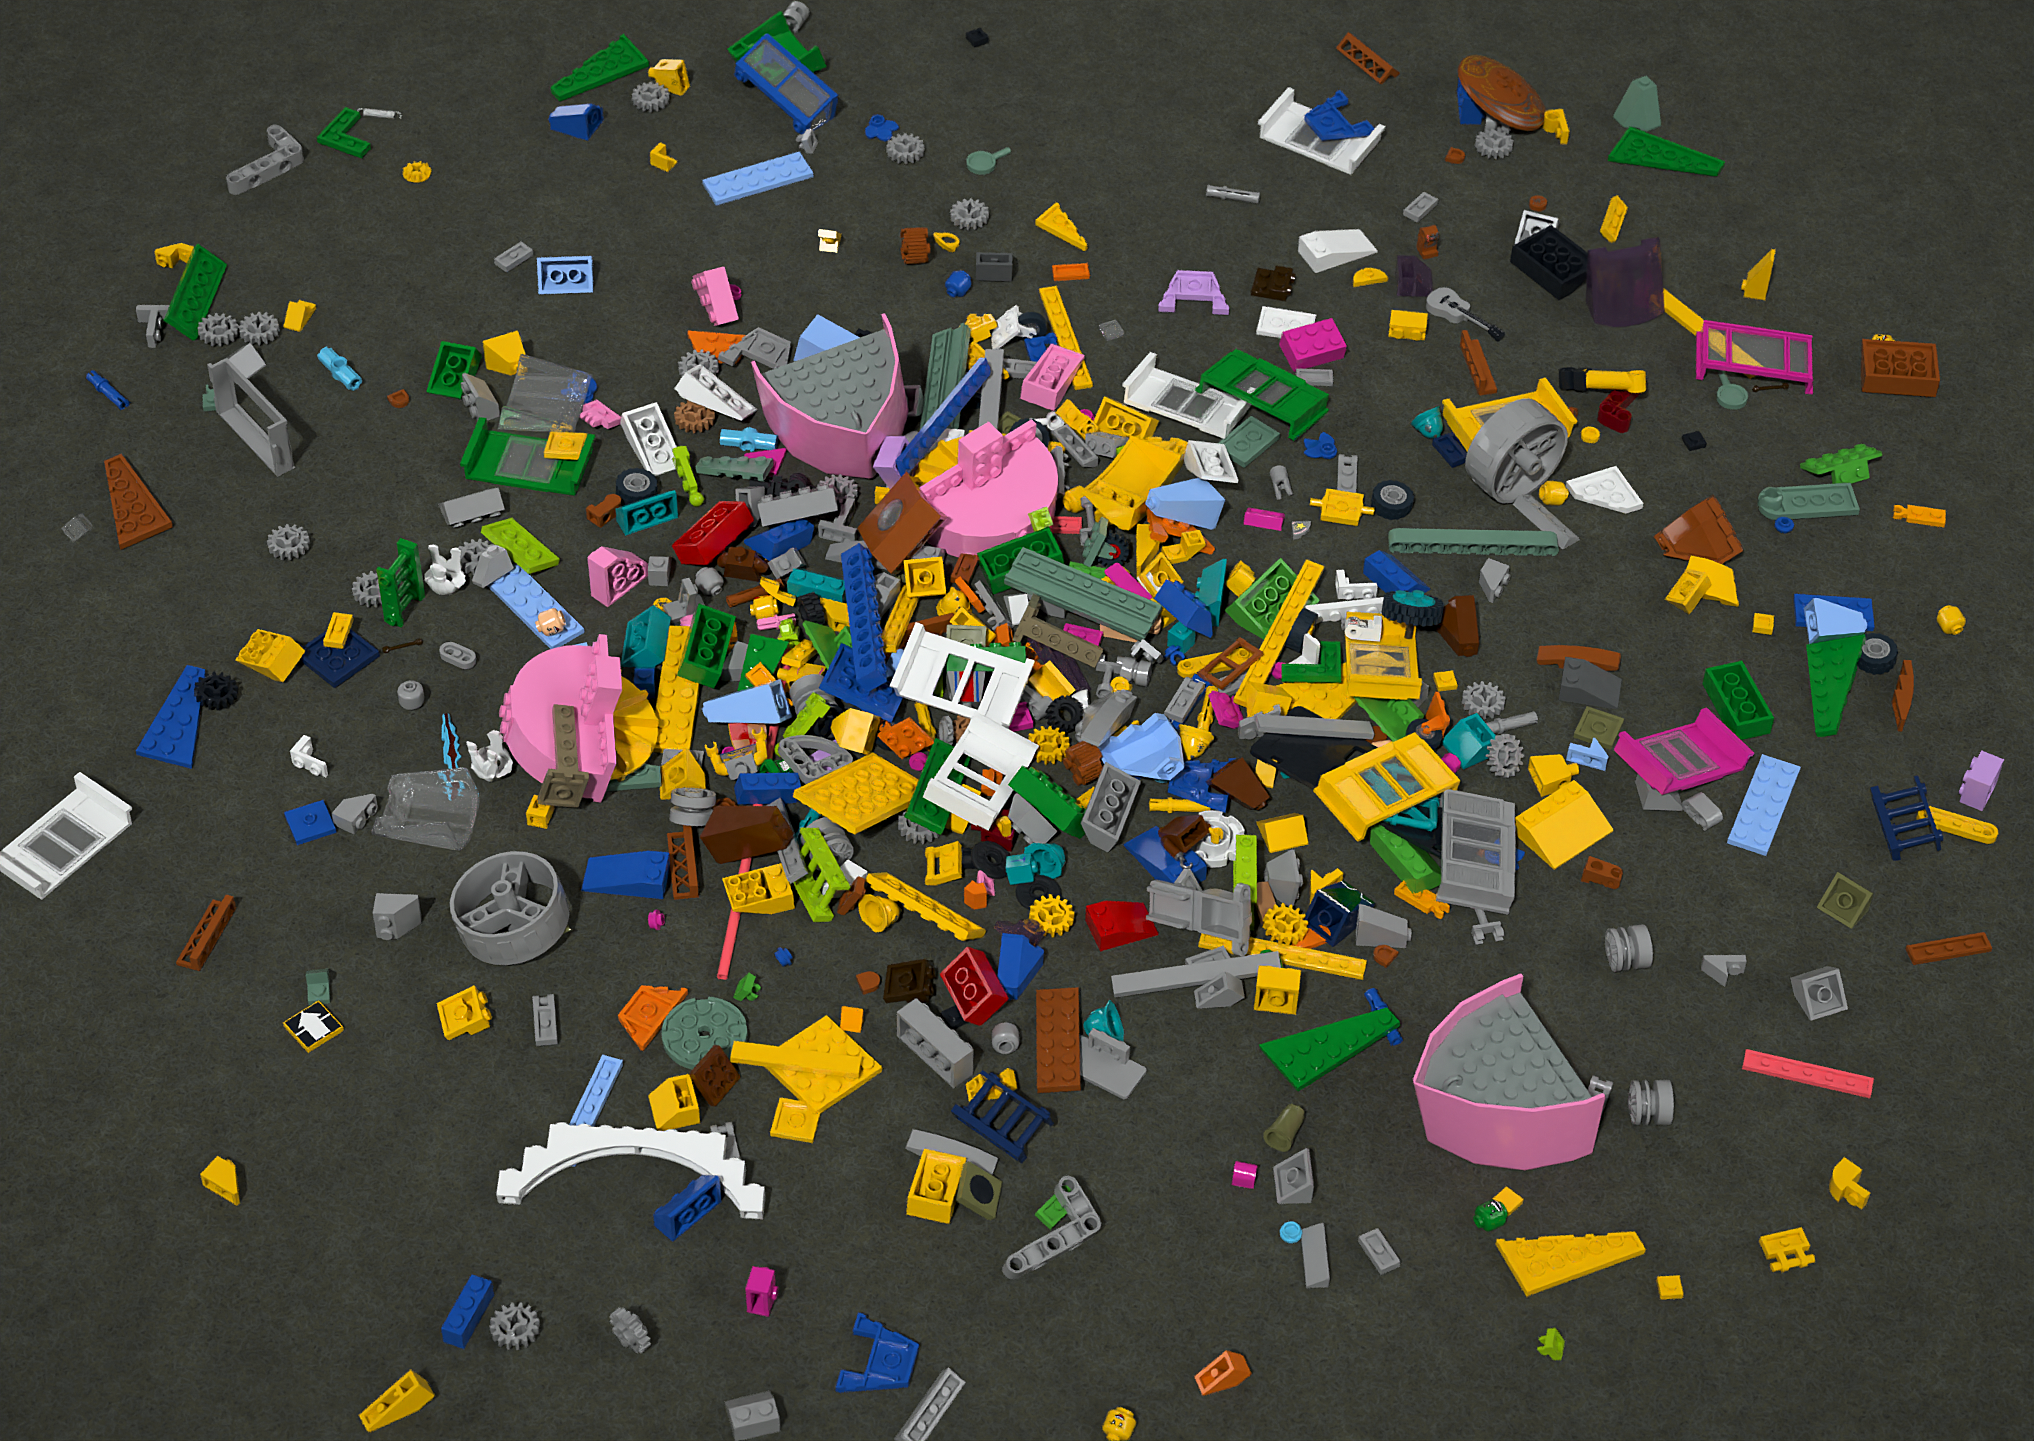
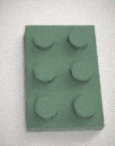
M1250 416L1217 444H1225L1230 459L1245 468L1280 439V433Z

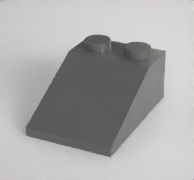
M1565 657L1559 700L1618 710L1622 679L1587 660Z

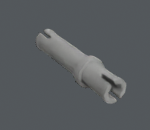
M1208 185L1206 196L1222 198L1221 200L1232 199L1258 204L1260 192L1230 189L1227 186L1216 187Z
M1532 711L1509 718H1496L1494 721L1487 722L1486 724L1493 733L1501 734L1506 730L1537 724L1538 717L1536 712Z

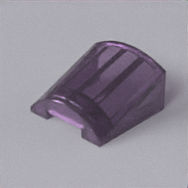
M1659 237L1641 240V246L1609 252L1606 247L1588 250L1586 304L1595 324L1608 327L1632 326L1647 322L1665 312Z

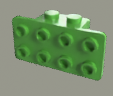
M1858 444L1852 449H1840L1835 454L1828 453L1823 454L1818 459L1805 460L1806 462L1800 464V468L1815 474L1831 471L1833 484L1855 483L1869 478L1867 460L1881 457L1882 451L1876 450L1874 447H1867L1865 444Z
M807 620L803 622L805 632L810 637L813 647L817 650L820 660L825 664L827 670L841 643L852 648L850 627L845 626L836 636L831 627Z
M1354 696L1358 705L1369 714V717L1379 725L1381 731L1387 734L1392 742L1406 736L1407 727L1413 720L1423 719L1424 714L1410 698H1407V700L1390 699L1389 701L1386 698Z

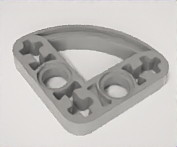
M797 735L787 737L780 741L778 747L779 755L795 773H798L799 778L805 784L853 761L852 755L846 749L839 747L837 743L818 736ZM801 748L818 749L831 755L813 763ZM800 759L804 763L797 764L796 762H794V760ZM829 766L832 770L826 771L822 767Z

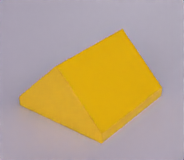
M1162 552L1139 575V579L1153 598L1158 592L1146 577L1149 571L1157 587H1162L1166 579L1172 582L1177 580L1183 583V580Z
M1686 569L1665 600L1690 614L1711 586L1708 575L1704 572Z
M1251 681L1245 682L1247 717H1252L1261 711L1263 714L1274 710L1273 706L1277 704L1280 705V716L1287 714L1292 697L1282 687Z
M1291 813L1256 821L1269 853L1308 845L1302 814Z

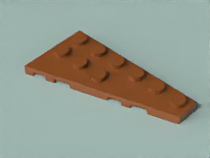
M122 454L104 461L120 550L173 527L171 520Z

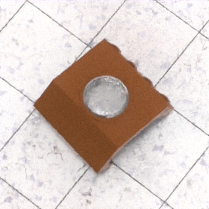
M907 471L857 527L870 553L891 574H898L904 568V560H911L947 519V516L932 506L917 485H922L923 482L918 477H912Z

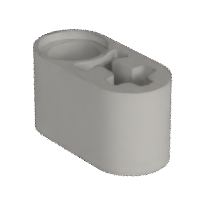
M1702 792L1682 802L1683 810L1697 824H1700L1704 828L1703 830H1707L1723 820L1720 809Z

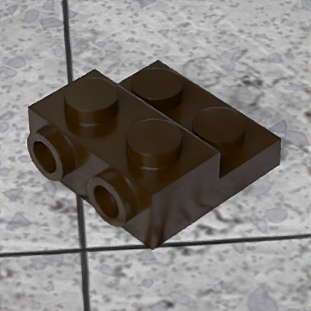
M1277 265L1275 270L1257 268L1251 296L1286 302L1287 296H1291L1293 287L1291 284L1295 283L1296 273H1293V268Z
M926 958L887 965L884 1001L892 1003L906 1000L909 1004L917 998L921 1003L929 1002V996L933 995L931 979L935 978L934 967L929 964Z

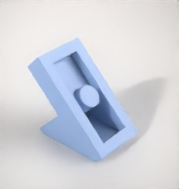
M1593 738L1590 748L1570 743L1566 760L1605 771L1608 755L1596 738Z

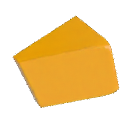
M842 1006L840 1028L845 1031L860 1033L864 1021L863 1009Z

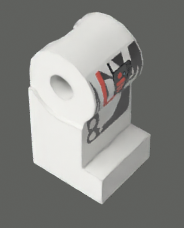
M1374 615L1373 620L1359 619L1354 616L1349 617L1345 621V635L1349 639L1380 642L1382 616Z

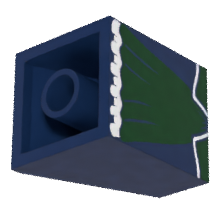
M1343 880L1316 891L1304 920L1308 921L1307 928L1312 929L1326 940L1325 942L1334 947L1356 929L1359 904L1373 908L1375 903ZM1319 925L1327 927L1331 935L1329 936Z

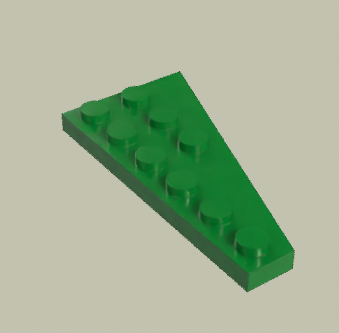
M623 33L619 36V40L616 42L612 41L607 49L600 50L586 60L581 68L574 69L572 71L573 74L569 77H563L552 85L551 93L560 102L649 66V61Z
M1630 126L1608 156V161L1710 176H1718L1725 165L1723 160Z
M1865 634L1806 644L1817 737L1831 736L1838 733L1843 716V708L1846 706L1847 695L1851 690L1857 671L1858 659L1861 658L1862 646L1866 641Z
M1386 1007L1259 1044V1048L1297 1091H1300L1398 1028L1400 1021Z

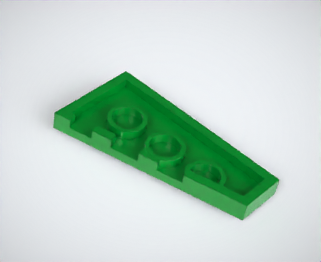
M750 634L737 691L754 687L745 675L760 662L773 676L785 650L789 646V642Z

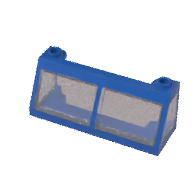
M768 33L762 36L736 63L734 76L741 82H746L749 79L793 118V127L796 132L804 134L807 129H813L814 131L835 117L838 95Z

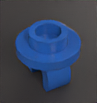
M1172 645L1167 648L1164 655L1165 660L1170 658V663L1173 666L1177 665L1174 660L1175 657L1185 660L1184 654L1180 652L1181 647Z

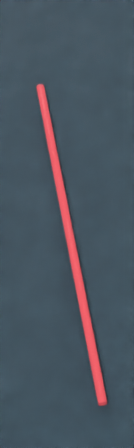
M787 648V650H785L784 655L788 653L792 648ZM782 663L783 669L790 670L791 666ZM781 680L782 686L785 689V681ZM769 723L766 741L767 759L773 758L780 723ZM753 804L752 806H763V804ZM752 857L741 859L738 874L749 872ZM732 908L717 978L723 980L728 978L741 912H733Z

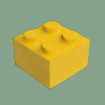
M1259 965L1254 1010L1296 1015L1301 970Z

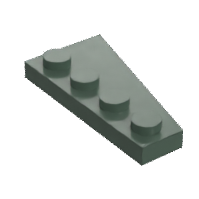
M707 456L699 460L696 465V472L716 476L725 473L726 477L732 478L736 475H742L743 479L750 480L752 477H757L758 481H764L774 463L773 458H766L764 456L757 458H748L746 456L739 458H730L728 456L712 458Z

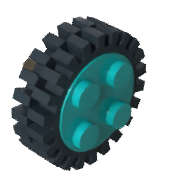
M1408 590L1390 591V593L1384 594L1381 613L1385 618H1390L1392 621L1397 620V623L1404 622L1406 624L1404 638L1412 639L1414 626H1418V624L1421 626H1433V624L1438 625V623H1441L1444 602L1441 599L1432 597L1430 594L1424 595L1425 593L1420 590H1413L1412 592H1408Z

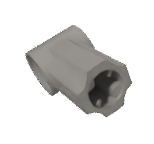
M1030 685L1025 686L1020 699L1021 702L1027 703L1031 716H1035L1036 720H1040L1048 714L1045 713L1046 709L1053 702L1048 696L1042 697Z

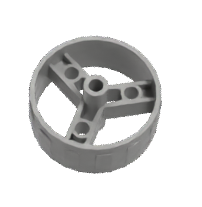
M1530 398L1513 401L1492 415L1472 440L1465 460L1466 472L1482 490L1496 501L1501 503L1515 502L1518 495H1530L1554 472L1567 446V429L1555 415L1537 401Z
M512 851L499 853L478 862L458 880L450 899L452 919L463 944L474 957L494 965L522 963L547 951L563 934L570 914L567 896L553 867L542 857L528 852ZM528 883H538L553 889L552 897L546 907L525 899ZM491 893L493 894L494 900L476 908L484 898ZM504 927H507L509 931L506 933L493 934L494 932Z

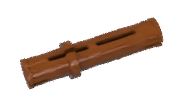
M781 578L774 580L780 582L778 590H784V585ZM759 583L756 587L726 596V602L729 608H732L736 605L752 601L755 597L769 595V593Z

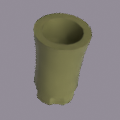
M1294 1104L1287 1105L1274 1123L1264 1132L1265 1142L1270 1147L1281 1152L1288 1151L1305 1118L1304 1110Z

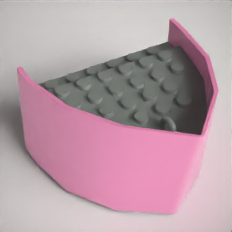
M885 313L881 314L884 329L762 374H760L755 361L751 362L763 413L771 430L775 435H778L779 440L793 457L826 474H842V476L866 479L873 478L877 473L873 467L885 437L902 436L908 416V406L892 327Z
M1522 974L1502 980L1460 1002L1430 1034L1413 1078V1083L1426 1137L1429 1142L1474 1164L1530 1170L1574 1161L1591 1154L1594 1149L1605 1095L1602 1093L1592 1097L1521 994Z

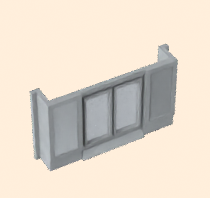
M1451 789L1442 792L1438 806L1442 807L1441 884L1436 893V901L1508 915L1515 892V803Z

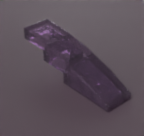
M1031 638L1027 639L1043 663L1046 664L1050 660L1075 688V691L1079 692L1087 689L1089 692L1091 690L1072 657H1064L1062 652Z

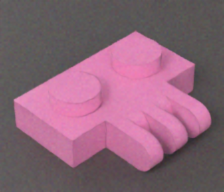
M598 400L584 404L583 412L580 414V418L592 427L602 425L610 429L620 425L621 417Z

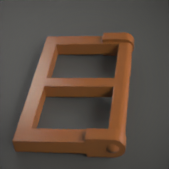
M1239 637L1208 665L1200 669L1197 674L1203 680L1222 690L1261 658L1263 651ZM1239 646L1253 654L1241 665L1227 658ZM1220 662L1234 669L1222 681L1208 673Z

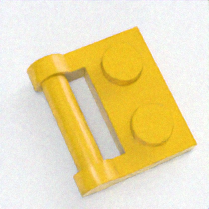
M958 841L936 848L927 847L925 849V857L927 858L926 885H939L962 878V846ZM939 857L940 874L935 875V858Z

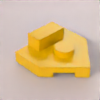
M970 314L965 323L971 329L970 338L976 343L991 337L989 330L998 327L991 314H984L983 316Z

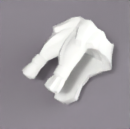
M434 544L429 545L428 550L430 551L433 565H430V569L425 573L424 581L435 593L451 595L464 585L466 581L464 572L461 570V551L459 548H452L450 551L452 556L447 561L439 554L438 546ZM446 576L452 577V581L447 580Z
M495 730L487 734L491 745L482 747L478 751L476 744L469 741L466 742L472 761L471 768L479 778L485 779L488 782L502 779L511 772L513 765L509 752L503 746V736L499 731Z

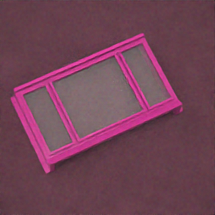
M1704 320L1701 331L1696 332V379L1703 380L1706 368L1805 382V394H1813L1812 335Z

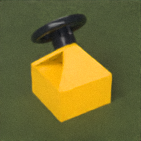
M828 704L830 709L825 714V725L819 730L820 717H818L813 724L814 734L831 741L836 739L841 748L866 755L872 753L881 718L877 715L852 708L844 711L836 704ZM832 710L837 711L840 715L837 717L832 716ZM829 731L833 733L834 737L828 738L825 737V734Z

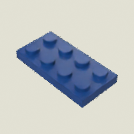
M1794 594L1795 626L1807 627L1804 607L1813 598H1819L1863 613V619H1866L1867 629L1865 631H1874L1872 599Z

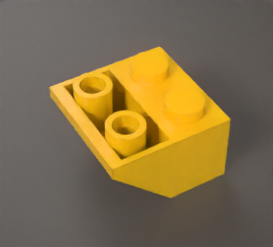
M689 1074L668 1078L648 1095L657 1131L700 1123L699 1107Z

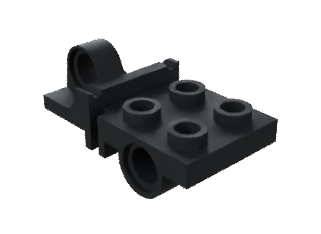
M799 472L792 474L788 482L782 481L783 476L773 474L772 480L758 481V478L752 477L749 486H764L765 495L774 494L776 496H780V492L788 490L795 493L802 487L810 486V489L817 487L807 485L806 476Z

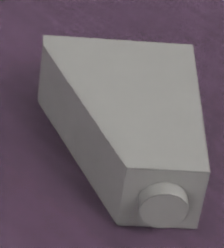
M736 642L724 662L721 680L740 681L748 644ZM781 661L777 666L773 674V677H775V675L778 673L779 668H782L783 665Z
M1359 904L1356 923L1357 946L1388 945L1390 947L1406 948L1407 941H1411V928H1407V919Z

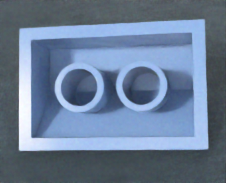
M592 256L537 258L539 294L593 292Z

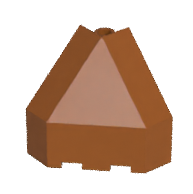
M1714 494L1688 509L1654 535L1662 550H1666L1663 555L1690 560L1691 556H1696L1722 564L1743 551L1741 542L1735 536L1736 533Z

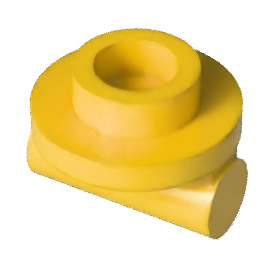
M1122 676L1114 678L1110 683L1113 692L1122 689L1131 691L1132 684H1129V681Z

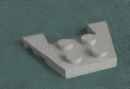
M758 327L744 336L742 341L731 345L727 351H722L718 356V360L733 366L742 354L770 368L776 369L787 365L791 342Z

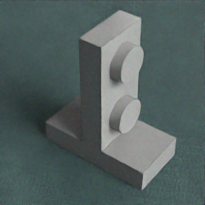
M137 305L138 322H148L146 332L148 347H156L157 341H160L161 334L159 328L163 327L164 318L170 305Z
M847 498L845 504L841 505L839 517L834 519V523L820 520L818 525L820 538L840 543L857 541V528L848 527L855 513V499Z
M690 578L682 579L678 600L664 604L663 609L671 617L670 624L680 622V619L684 616L694 615L699 603L705 604L700 594H698L696 585L692 584Z

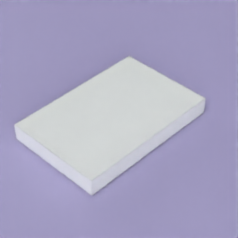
M1263 306L1256 334L1281 338L1283 331L1315 323L1316 314Z

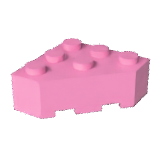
M724 266L693 276V289L697 290L701 304L705 306L711 323H714L716 326L739 319Z
M601 546L588 556L591 596L607 607L648 576V563L632 552Z

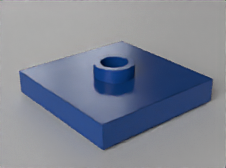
M323 800L284 812L297 845L336 833V828Z

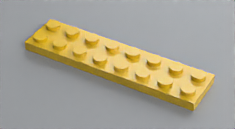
M669 626L655 709V716L659 719L657 742L653 752L663 753L664 749L684 750L687 748L691 750L700 684L677 676L690 626Z

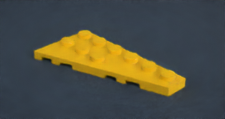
M1635 1232L1608 1233L1607 1236L1585 1234V1237H1574V1235L1545 1236L1535 1240L1516 1238V1241L1496 1239L1495 1243L1526 1297L1645 1253V1247Z

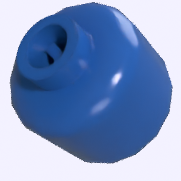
M962 270L954 271L945 281L946 292L952 297H963L971 287V277Z

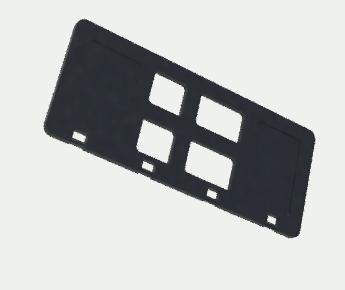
M1302 706L1294 707L1285 715L1323 718ZM1265 733L1251 746L1250 754L1314 790L1318 786L1321 775L1345 765L1348 762L1345 758L1353 750H1358L1365 754L1378 747L1363 739ZM1396 757L1383 762L1391 765L1396 763L1398 766L1404 767ZM1359 774L1369 786H1373L1371 782ZM1397 774V781H1403L1405 778L1417 781L1414 777ZM1442 793L1437 794V797L1440 798ZM1414 805L1428 819L1430 818L1428 807ZM1438 807L1437 827L1432 831L1400 824L1390 825V822L1386 823L1384 821L1377 823L1393 834L1441 859V852L1435 850L1434 847L1440 851L1442 850V807ZM1453 821V836L1487 842L1498 831L1496 829ZM1453 843L1452 858L1469 861L1480 848Z

